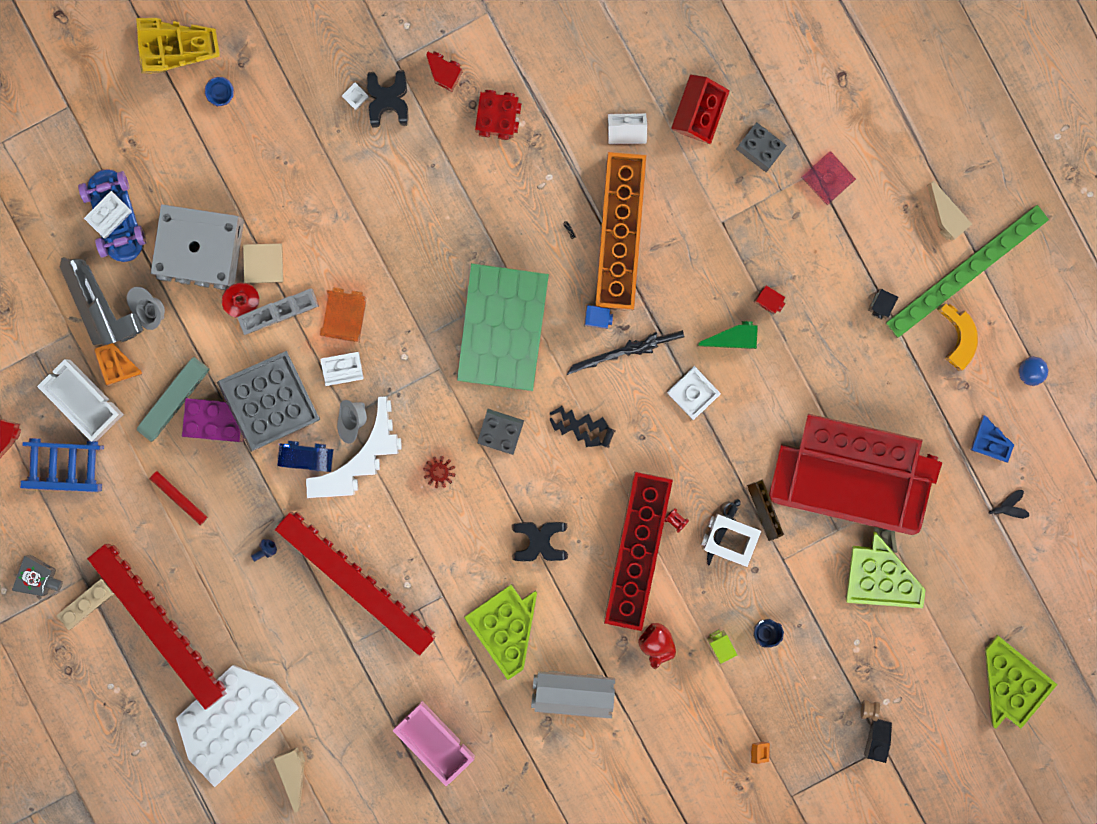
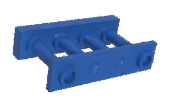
M29 438V442H23V446H31L30 471L27 480H21L20 488L86 492L102 491V484L96 483L97 480H95L96 450L104 449V445H98V441H87V444L84 445L43 443L41 439ZM39 447H50L49 475L46 481H39V477H37ZM58 448H69L68 478H66L65 482H59L58 478H56ZM77 449H88L87 479H85V483H79L75 479Z

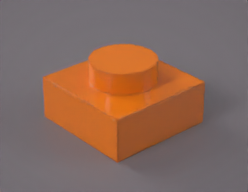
M752 743L751 763L769 762L770 743Z

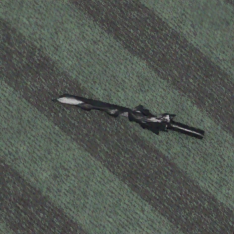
M681 330L658 337L657 332H654L653 334L650 333L641 342L628 340L625 347L573 364L567 375L585 368L596 367L598 363L606 360H617L618 356L624 354L629 356L630 354L642 355V353H653L652 349L659 347L657 344L685 338L684 332Z

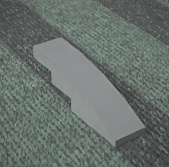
M308 289L237 318L244 335L319 307L313 289Z

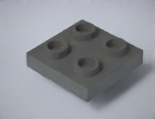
M756 122L736 150L767 172L787 145Z
M487 409L477 444L514 455L524 420Z

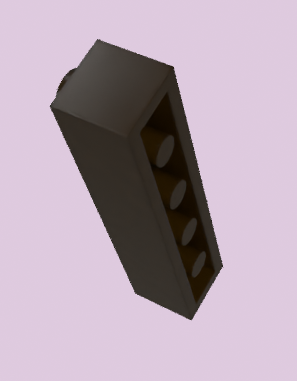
M763 479L747 485L768 541L782 537L784 533Z

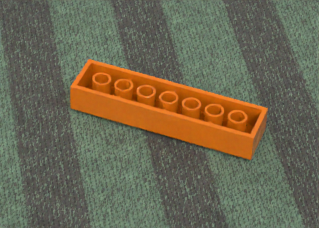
M608 152L595 307L634 310L647 155Z

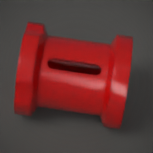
M674 508L666 516L665 522H669L679 533L687 525L689 519H684L677 512V509Z

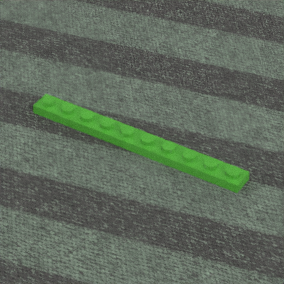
M1038 205L1034 206L887 321L886 325L899 338L1049 221L1048 217Z

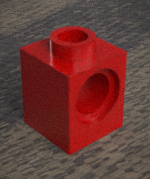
M765 285L754 303L768 312L776 314L777 311L780 313L786 303L783 301L786 297Z

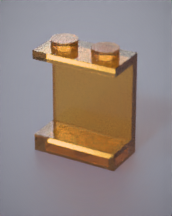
M333 287L332 291L327 290L328 300L320 336L360 343L367 297L363 296V292L351 291V294L344 293V289Z

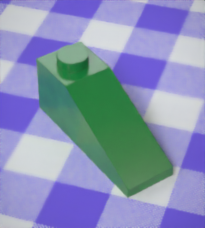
M742 321V325H736L698 342V346L757 349L758 325H753L751 321Z

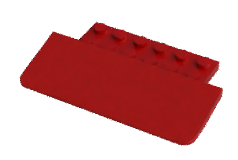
M808 414L800 448L783 444L780 446L770 490V499L779 505L908 535H915L922 528L933 481L932 478L914 475L923 439Z

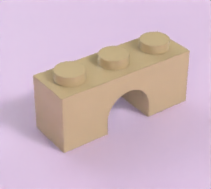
M100 579L61 611L57 617L68 630H71L115 594L105 581Z

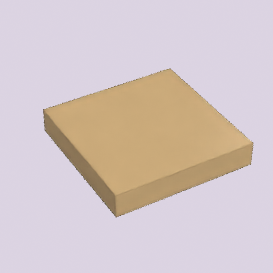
M282 244L243 245L244 283L283 282Z

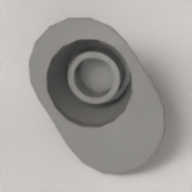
M134 287L129 290L127 294L128 306L134 314H137L141 325L147 330L157 328L161 320L165 318L163 303L159 299L153 298L142 287Z
M343 400L340 403L337 429L340 438L345 443H353L356 440L358 429L366 423L367 415L363 402L352 403L349 400Z

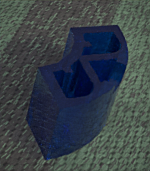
M288 440L287 444H279L277 466L331 472L334 449L326 448V444L315 443V446L312 447L299 445V441Z

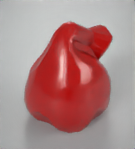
M651 623L638 639L641 651L645 655L650 656V666L654 669H657L662 663L673 659L676 655L673 637L668 628L662 624Z

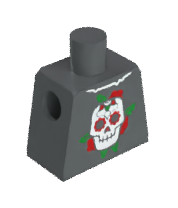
M26 555L21 563L12 591L45 596L48 594L49 589L59 592L63 581L54 578L55 568L32 555Z

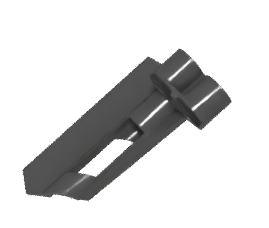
M61 258V272L93 345H106L116 341L124 342L144 331L137 314L132 313L118 320L115 319L89 265L84 260Z

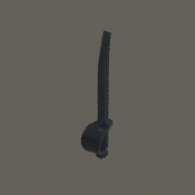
M736 499L734 502H724L721 505L722 514L726 518L736 521L734 516L739 509L738 506L741 505V501ZM728 505H731L728 513L726 514V507ZM722 527L717 531L714 537L717 545L722 541L728 528ZM710 552L707 553L708 566L711 564L712 558L714 556V554Z

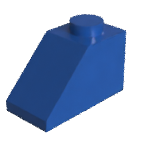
M587 305L586 327L608 329V325H612L613 314H610V309Z

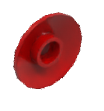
M236 283L225 290L222 295L221 304L223 310L228 315L237 318L256 310L260 298L258 291L252 285Z

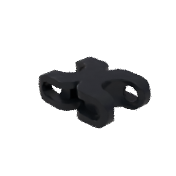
M404 70L396 72L395 83L388 88L379 85L375 72H368L367 89L370 96L376 99L369 105V117L372 128L380 126L381 115L387 110L397 113L401 126H408V106L403 99H400L407 93Z
M533 522L512 524L513 532L526 534L530 540V545L527 549L516 551L512 554V560L534 561L539 553L547 561L568 559V553L565 550L554 549L550 544L551 536L554 533L566 531L568 524L565 522H546L541 530H538Z

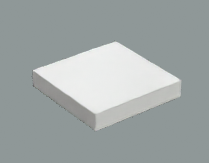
M695 366L667 392L692 420L721 394Z

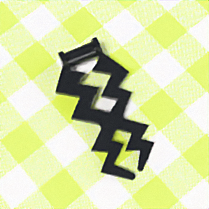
M563 406L550 412V415L560 412L563 421L569 419L571 423L569 426L564 427L562 420L556 424L550 418L554 432L560 429L561 435H564L573 430L578 441L584 439L586 447H610V442L616 430L608 426L604 417L593 423L588 413L581 419L576 420L573 410L566 414ZM587 423L590 432L598 427L599 432L607 429L603 442H600L599 436L591 441L587 431L580 434L579 427Z

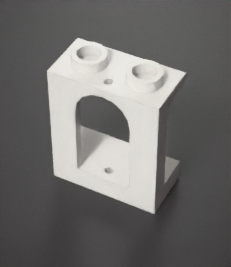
M716 513V516H712L708 527L711 529L709 534H705L701 543L704 546L703 550L748 567L761 531ZM724 527L748 536L742 554L717 545L713 538L714 532L718 528Z

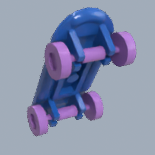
M106 169L96 172L90 178L88 186L85 183L78 185L83 202H90L92 209H94L112 191L132 210V213L106 239L102 235L101 238L95 239L98 253L101 257L109 255L111 258L121 262L131 261L140 254L143 245L147 242L142 227L138 226L127 191L130 189L128 179L124 171L117 173L114 170Z

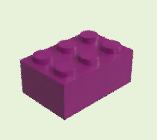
M185 398L182 437L243 442L244 437L227 402Z

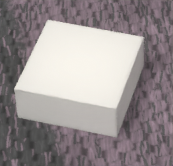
M356 83L342 95L355 110L369 98Z

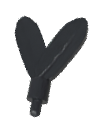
M1014 491L1000 506L992 508L988 513L994 515L1003 513L1021 519L1029 517L1030 514L1025 509L1013 507L1022 499L1024 491Z

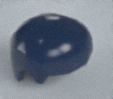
M771 619L759 621L754 627L753 637L755 642L761 647H776L783 640L784 631L780 623Z

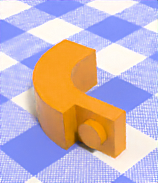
M945 303L937 311L953 324L957 332L956 345L945 359L958 371H963L976 353L978 345L977 329L973 319L966 311H962L958 315V310L953 305Z

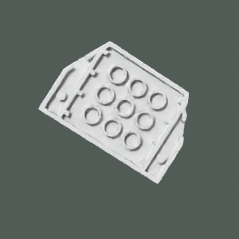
M232 665L217 679L226 687L225 691L227 694L207 710L196 699L176 718L189 761L214 787L299 708L273 679L260 676L235 665Z

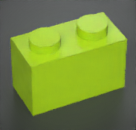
M716 630L709 634L710 637L707 640L720 664L737 656L724 630L721 632Z

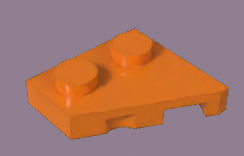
M113 343L94 349L106 386L142 375V371Z

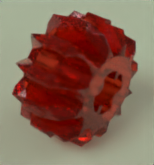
M435 456L433 457L434 465L432 462L427 461V465L431 468H423V471L429 472V474L424 476V479L431 477L432 479L428 482L429 485L436 481L435 488L439 487V482L445 488L446 483L444 480L451 484L453 481L448 476H456L455 473L449 471L455 469V466L448 467L447 465L451 462L450 459L443 463L444 456L440 457V462H438ZM436 467L444 469L443 477L435 475Z

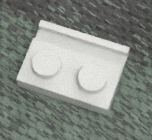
M110 191L84 219L106 239L132 213V210Z
M359 352L321 359L325 386L364 379Z

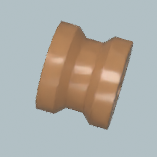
M863 700L860 713L861 719L871 718L872 721H877L880 713V703H870L868 700Z

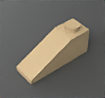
M933 181L927 187L938 227L941 229V235L946 240L950 239L953 241L969 228L972 223Z
M298 747L276 755L274 758L294 812H298L301 808L304 775L303 762H305L303 752H299Z

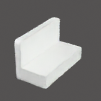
M646 113L608 114V143L646 144Z

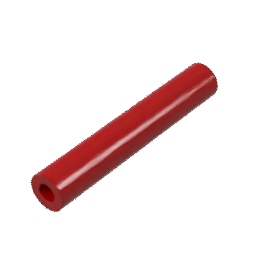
M158 471L149 478L200 526L207 520L208 517Z

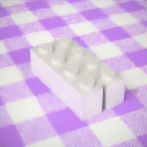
M64 359L52 371L54 374H49L37 386L91 442L98 441L124 415L112 402H107L109 399L71 360Z

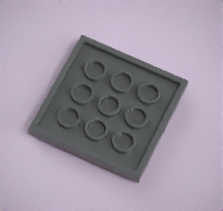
M287 351L217 382L250 452L320 420Z

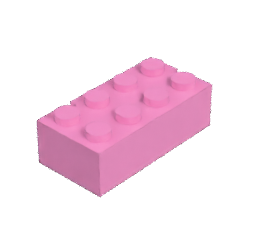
M423 701L393 729V732L445 786L451 783L475 758V755L464 744L459 745V738Z

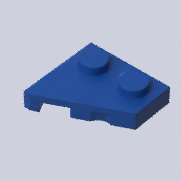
M982 415L970 450L1008 463L1014 444L1003 435V432L987 416Z

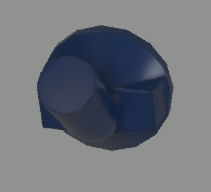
M263 539L259 544L261 550L252 554L251 558L256 562L264 556L267 558L272 557L277 552L276 544L272 540Z

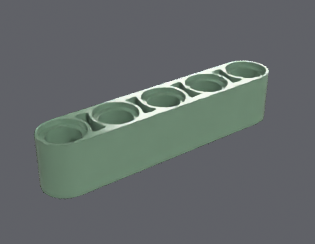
M193 357L136 430L150 442H153L184 404L185 398H188L203 380L210 368L196 357Z

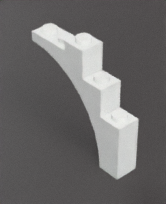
M378 397V412L372 433L361 451L349 463L329 474L306 479L307 498L355 495V491H358V480L354 479V476L377 474V470H380V461L376 459V455L399 453L398 450L402 449L401 438H398L397 434L390 435V431H393L392 419H389L388 412H392L391 400H388L387 397Z

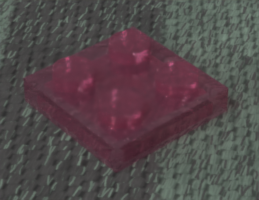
M831 151L801 177L826 205L830 204L856 180Z

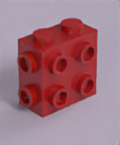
M494 90L480 92L475 132L479 133V136L487 138L490 135H496L501 140H509V137L513 138L514 133H518L519 122H516V116L521 114L522 103H519V97H515L514 93L504 92V95L496 94Z

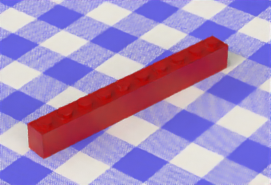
M289 512L275 528V531L420 656L436 638L433 635L435 633L434 630L428 625L424 627L419 622L420 618L413 612L409 614L402 602L399 600L395 602L390 597L392 594L384 587L382 589L376 585L377 581L369 574L368 576L364 575L361 572L363 569L357 563L353 562L352 564L347 560V554L340 549L337 551L332 547L334 545L333 542L327 537L323 539L318 534L319 530L312 524L308 526L304 522L305 518L300 513Z
M104 544L87 558L201 706L205 710L209 709L227 694L225 685L220 680L217 681L213 676L214 672L208 665H204L201 661L202 656L197 650L193 651L190 647L189 639L179 633V627L173 620L168 619L162 605L158 606L154 601L155 596L153 593L143 587L142 579L132 573L130 570L132 569L131 565L125 559L122 560L117 547L111 544Z

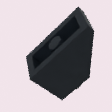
M881 719L872 721L864 751V756L867 759L883 763L887 762L891 746L892 722Z

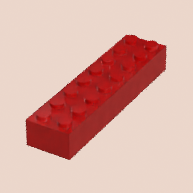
M634 471L604 616V624L638 631L643 629L673 479Z

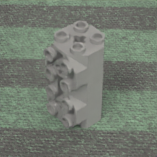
M538 671V675L534 674L533 689H536V694L532 693L531 708H535V712L612 719L615 678L594 674L577 675L566 674L560 671Z

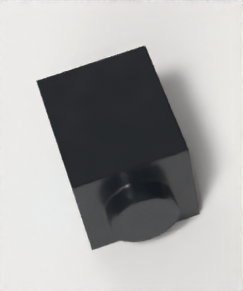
M879 289L868 311L872 312V316L877 319L889 318L899 297Z

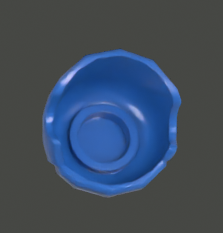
M215 77L206 84L205 96L213 105L224 106L230 103L234 97V87L228 79Z
M1030 356L1022 361L1018 372L1020 379L1025 384L1037 386L1046 380L1049 369L1047 363L1042 358Z

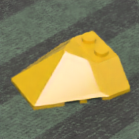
M136 18L141 74L163 73L220 57L216 29L192 24L191 27L181 26L180 22L176 21L170 24L162 22L160 18Z

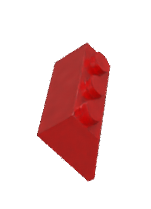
M690 74L671 129L684 136L711 144L730 90L708 77Z

